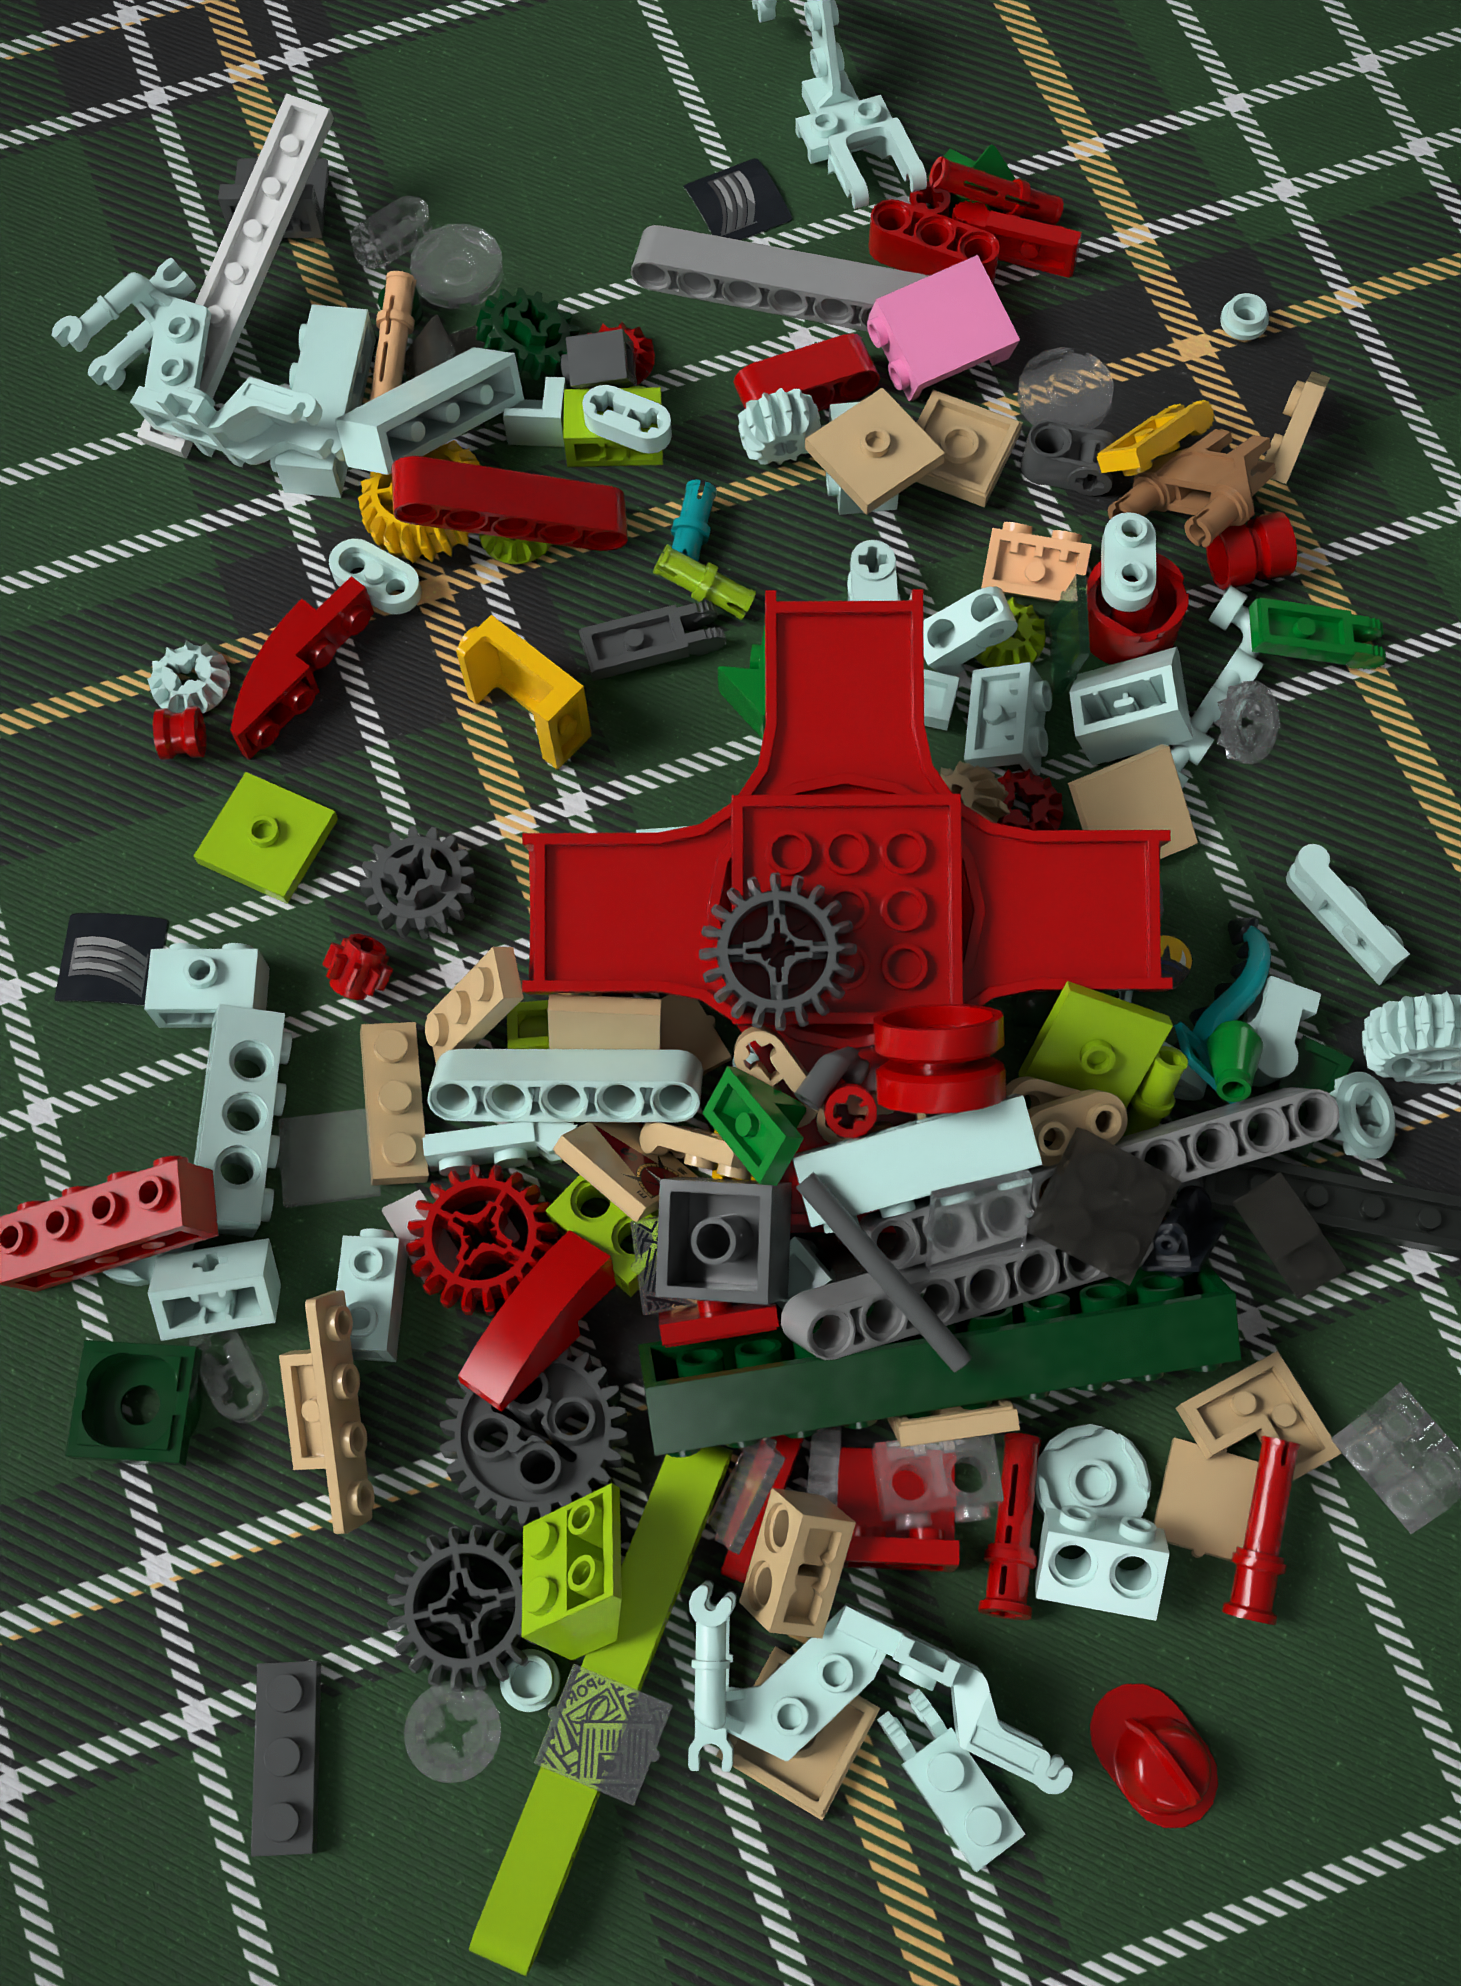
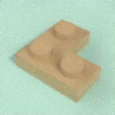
M1311 372L1306 383L1297 380L1283 412L1284 415L1292 417L1284 436L1277 433L1274 434L1271 448L1267 451L1264 459L1266 462L1275 463L1276 473L1270 479L1287 484L1330 377Z
M1278 1351L1188 1399L1176 1408L1206 1460L1256 1433L1260 1442L1261 1436H1268L1301 1444L1300 1450L1297 1453L1293 1481L1342 1454Z

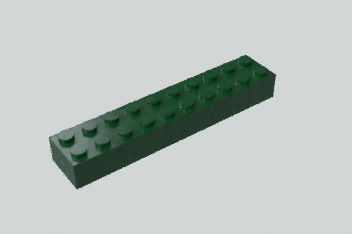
M1206 1263L1200 1272H1194L1182 1277H1171L1165 1275L1162 1271H1143L1142 1266L1120 1274L947 1325L946 1327L972 1356L971 1360L955 1373L921 1334L833 1360L818 1358L791 1341L784 1334L781 1322H779V1327H776L777 1330L668 1348L665 1345L662 1346V1341L638 1344L654 1455L667 1454L676 1458L688 1457L698 1453L701 1448L726 1444L732 1448H744L756 1444L761 1438L785 1435L789 1438H805L814 1435L819 1429L840 1425L846 1428L860 1429L873 1425L877 1419L902 1415H906L908 1419L927 1417L932 1415L935 1410L961 1406L963 1409L975 1410L988 1407L994 1400L1012 1397L1022 1400H1038L1047 1397L1050 1391L1073 1387L1078 1390L1093 1391L1105 1387L1110 1381L1129 1378L1137 1381H1154L1162 1378L1165 1372L1184 1369L1195 1372L1214 1371L1219 1369L1222 1363L1241 1360L1236 1294ZM874 1307L868 1309L866 1318L872 1313ZM823 1317L816 1322L813 1333L820 1328Z

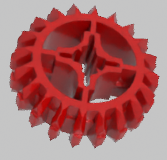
M473 1164L469 1169L470 1180L462 1182L457 1171L451 1170L448 1178L452 1187L445 1191L441 1185L432 1183L429 1189L436 1201L433 1204L426 1200L417 1201L415 1207L426 1220L415 1219L408 1222L407 1228L409 1232L420 1238L407 1243L406 1251L409 1256L421 1257L415 1261L411 1269L415 1277L428 1276L423 1284V1288L428 1295L436 1294L444 1289L440 1302L448 1309L462 1296L461 1307L465 1315H472L475 1311L477 1300H483L485 1312L488 1316L496 1314L495 1299L504 1297L506 1302L523 1278L553 1246V1244L546 1241L558 1236L559 1232L556 1223L544 1222L548 1219L545 1210L551 1204L549 1202L537 1203L541 1196V1191L536 1184L528 1186L521 1191L524 1183L521 1173H513L504 1183L501 1166L494 1165L490 1170L489 1177L483 1178L479 1166ZM478 1201H489L485 1208L477 1214L466 1215L458 1212L459 1209L468 1204ZM511 1208L515 1209L528 1225V1239L524 1251L515 1247L513 1240L504 1235L505 1228L509 1223L507 1214ZM442 1229L449 1231L453 1239L461 1243L460 1251L456 1256L459 1264L453 1273L440 1262L438 1245ZM489 1230L494 1243L490 1245L482 1242L476 1249L471 1236L484 1237ZM490 1264H501L510 1268L505 1273L491 1279L470 1280L471 1276L477 1278L481 1270Z

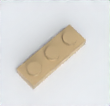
M492 947L427 1015L425 1035L428 1044L433 1047L436 1063L440 1056L449 1050L472 1049L524 999L513 947Z
M416 1022L361 1024L360 1040L371 1186L425 1183L428 1180L429 1173L428 1164L424 1157L422 1139L425 1138Z

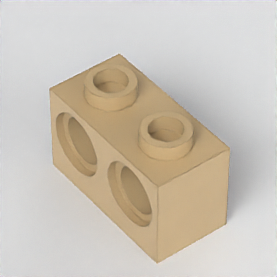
M772 1488L739 1602L770 1633L822 1639L856 1522L824 1495Z

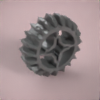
M771 873V891L762 893L757 878H748V889L752 896L746 900L742 898L738 890L730 888L727 891V896L736 908L730 913L722 906L715 904L711 909V913L716 919L724 923L722 928L703 926L701 931L702 936L707 939L718 941L717 948L699 950V958L701 960H717L719 966L718 968L706 971L703 974L704 981L706 983H713L723 978L726 986L715 993L714 999L720 1004L734 994L739 999L731 1011V1016L735 1019H739L744 1014L747 1006L756 1009L752 1018V1026L754 1028L760 1029L762 1027L765 1012L776 1013L775 1028L777 1031L785 1030V1013L794 1011L799 1026H807L809 1020L804 1007L812 1004L818 1014L825 1016L829 1012V1008L820 996L826 991L832 997L842 999L845 994V990L841 986L832 982L834 975L852 978L855 972L851 966L838 963L839 956H852L857 953L856 944L838 943V936L846 935L852 931V922L843 921L833 926L830 918L837 915L841 910V903L835 900L822 910L817 903L822 899L825 888L817 885L813 888L809 898L800 895L804 878L799 875H795L792 880L791 892L780 890L781 876L779 873ZM768 906V926L765 934L757 941L730 945L734 931L741 921L752 912ZM785 906L798 909L808 915L821 930L825 941L812 942V940H802L794 937L787 929ZM775 923L780 925V937L786 939L785 946L791 943L794 951H809L795 952V955L785 958L784 967L781 968V982L776 981V967L769 965L771 958L764 961L761 954H747L748 952H761V949L771 947ZM826 959L824 971L815 985L805 993L788 999V974L791 969L798 963ZM744 962L745 964H756L764 968L770 979L771 1000L759 997L743 987L735 977L730 963Z
M481 1525L473 1526L470 1531L469 1543H464L461 1530L454 1526L450 1527L448 1531L449 1547L444 1548L441 1541L435 1535L427 1537L426 1542L433 1555L427 1560L415 1550L410 1551L407 1555L409 1561L418 1567L413 1577L404 1571H397L394 1575V1580L408 1587L406 1596L391 1594L387 1599L388 1605L404 1609L405 1615L393 1617L388 1620L387 1625L388 1629L393 1632L408 1630L409 1634L400 1639L394 1648L401 1655L410 1653L416 1648L418 1649V1652L411 1659L408 1666L413 1673L418 1674L430 1663H433L428 1677L429 1684L439 1687L448 1671H451V1690L462 1693L466 1686L467 1674L472 1673L476 1689L485 1691L488 1689L489 1684L486 1670L493 1668L497 1678L504 1682L509 1678L507 1667L504 1665V1661L509 1656L523 1667L529 1663L526 1654L518 1649L519 1644L524 1639L521 1637L523 1566L517 1567L523 1559V1545L517 1543L503 1554L502 1552L507 1542V1535L504 1532L496 1531L488 1546L484 1545L485 1529ZM469 1559L485 1560L498 1565L508 1575L513 1588L501 1591L497 1588L491 1590L478 1588L475 1574L471 1572ZM451 1565L452 1571L449 1572L450 1588L448 1593L442 1600L428 1604V1608L422 1609L425 1594L430 1584L440 1572ZM465 1588L468 1589L470 1596L478 1602H487L482 1604L480 1613L474 1612L477 1618L470 1622L471 1627H469L466 1619L460 1615L449 1614L455 1611L456 1603L462 1604L459 1599L466 1594ZM515 1607L514 1618L507 1634L498 1645L485 1653L484 1644L487 1643L486 1627L488 1622L494 1616L507 1612L508 1608ZM435 1625L438 1627L455 1626L459 1631L461 1643L466 1647L467 1659H457L443 1655L430 1642L424 1628Z

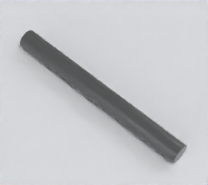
M814 1172L796 1186V1189L954 1373L960 1370L971 1360L972 1356L820 1178Z

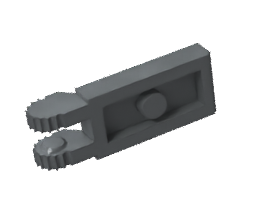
M700 601L698 604L692 603L681 607H676L675 604L581 628L579 630L580 640L592 681L690 657L689 654L701 656L723 648L727 640L723 629H720V627L708 628L707 630L702 629L686 634L683 629L692 630L715 622L718 616L715 604L711 601Z

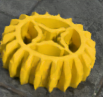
M456 440L422 456L480 465L470 449H462ZM370 471L371 478L361 481L363 494L358 497L363 517L362 522L367 532L371 534L374 542L382 550L387 549L396 558L405 555L406 558L414 563L423 554L425 558L433 562L436 553L444 551L449 556H452L453 546L458 543L468 546V534L470 532L413 525L397 520L393 515L392 473L386 475Z

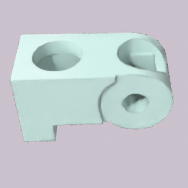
M999 587L979 589L924 620V658L928 666L939 673L955 676L965 670L963 663L985 651V648L988 646L999 644L1015 633L1018 624L1002 589Z
M1274 976L1267 978L1262 991L1245 1011L1243 1022L1250 1024L1263 1042V1051L1252 1086L1262 1087L1288 1076L1295 1070L1298 1063L1295 1039L1299 1023L1317 1013L1321 993Z

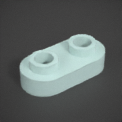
M1127 512L1111 518L1105 527L1101 543V591L1105 601L1111 607L1124 612H1133L1142 609L1149 603L1156 585V532L1154 526L1147 518L1137 513ZM1124 533H1132L1137 537H1128ZM1123 576H1133L1138 581L1129 582Z
M362 539L345 540L335 546L330 553L329 567L339 587L352 576L366 587L371 605L389 614L406 613L418 604L422 594L418 574L412 566ZM355 568H364L360 573H350ZM395 590H404V592L398 595H390Z

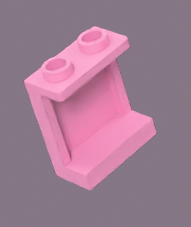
M978 255L876 299L867 321L868 333L873 344L877 348L882 347L889 361L888 371L894 386L898 390L903 389L909 402L919 398L922 390L982 362L990 360L993 366L1009 359L1020 341Z

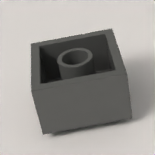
M700 1177L660 1179L655 1297L763 1305L788 1299L792 1182H779L777 1186L762 1185L756 1180Z

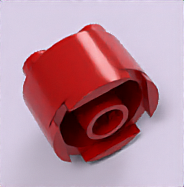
M1156 553V585L1151 600L1140 610L1124 612L1111 607L1102 595L1100 561L1088 578L1079 612L1078 638L1080 642L1093 655L1110 665L1172 648L1189 604V597L1183 584L1184 577L1180 569L1171 560ZM1123 576L1129 582L1138 581L1133 576Z

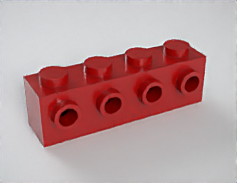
M166 1156L156 1159L153 1162V1167L139 1172H116L107 1176V1182L93 1187H70L62 1191V1197L50 1201H29L19 1204L16 1212L0 1217V1285L38 1292L219 1236L213 1170L189 1163L188 1158L184 1156Z

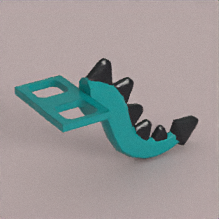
M1236 918L1228 923L1232 944L1235 946L1245 942L1239 948L1236 955L1240 959L1247 958V960L1234 965L1230 970V974L1236 981L1234 983L1218 984L1214 989V1002L1211 1005L1195 1009L1190 1013L1189 1020L1194 1025L1193 1031L1181 1021L1174 1025L1178 1042L1173 1047L1182 1051L1188 1060V1066L1215 1091L1216 1084L1206 1048L1207 1040L1218 1025L1226 1021L1237 1020L1250 1007L1262 991L1270 971V944L1265 935L1257 929L1259 924L1257 918Z

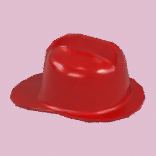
M1123 1684L1108 1691L1095 1706L1090 1722L1091 1744L1101 1765L1131 1806L1146 1821L1163 1828H1184L1200 1820L1213 1805L1218 1788L1217 1765L1206 1743L1178 1706L1162 1691L1145 1684Z

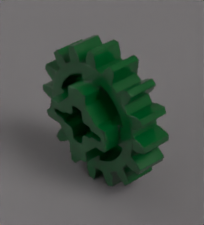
M517 288L516 295L512 296L507 290L500 289L498 298L489 295L485 306H481L476 322V327H478L476 340L485 342L484 349L515 353L519 376L522 371L530 372L534 380H538L541 371H544L549 377H556L558 370H562L561 356L562 354H567L566 337L578 336L580 331L578 326L570 325L573 315L570 312H558L559 302L556 300L549 303L542 301L541 292L537 291L532 296L526 295L523 288Z

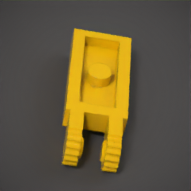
M1206 400L1193 402V404L1186 408L1184 405L1177 404L1168 406V408H1165L1157 415L1151 416L1097 453L1101 473L1122 471L1124 476H1132L1152 467L1151 460L1157 456L1177 450L1180 447L1179 441L1188 434L1192 436L1202 435L1207 429H1210V426H1213L1212 422L1215 415L1212 404H1209V401Z

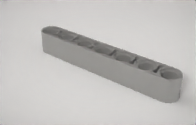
M661 225L649 226L643 231L631 268L632 279L641 287L651 291L867 332L868 317L876 299L929 276Z
M1105 1206L908 1268L899 1269L898 1271L919 1295L926 1288L922 1299L947 1326L1136 1269L1143 1265L1154 1248V1228L1147 1221L1110 1206ZM869 1273L800 1292L785 1304L781 1314V1326L784 1334L791 1341L823 1360L838 1359L920 1334ZM976 1274L973 1283L970 1285L972 1278ZM875 1302L872 1313L866 1318L869 1307ZM823 1317L820 1328L813 1333L816 1322Z

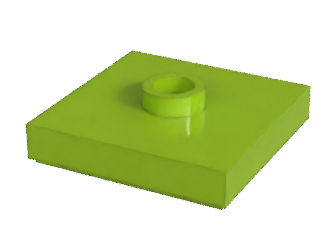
M245 772L193 857L198 864L288 904L336 824L338 817L334 810Z
M1067 981L1018 1074L1019 1077H1034L1080 1091L1096 1089L1108 1092L1118 1097L1125 1108H1127L1171 1031L1173 1024L1168 1015Z

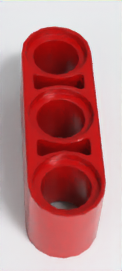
M895 199L883 200L877 203L871 212L868 248L874 260L898 270L930 276L978 255L994 286L1000 245L993 234Z
M849 333L749 364L737 373L733 383L745 409L747 402L759 400L762 398L763 392L772 394L776 393L779 388H782L784 392L800 389L802 394L811 395L818 411L828 409L830 404L846 403L868 395L876 388L880 377L862 337L858 334Z

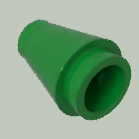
M1237 1020L1226 1021L1218 1025L1209 1036L1206 1048L1214 1075L1217 1094L1226 1101L1239 1102L1248 1098L1251 1093V1087L1263 1051V1042L1250 1024Z

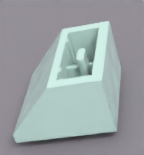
M1177 647L1077 674L1069 692L1074 731L1077 741L1092 765L1142 753L1161 744L1169 746L1193 739Z

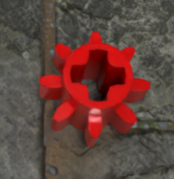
M351 934L348 939L343 938L341 945L332 942L322 964L329 969L326 977L330 979L329 984L331 988L341 996L352 1000H364L367 995L373 996L375 989L384 991L393 972V968L386 965L389 957L385 955L387 952L385 946L378 940L364 934Z

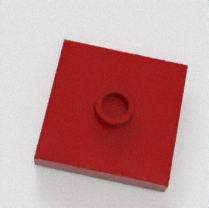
M697 1300L698 1306L659 1312L662 1346L665 1345L666 1348L777 1330L776 1327H779L775 1303L763 1305Z

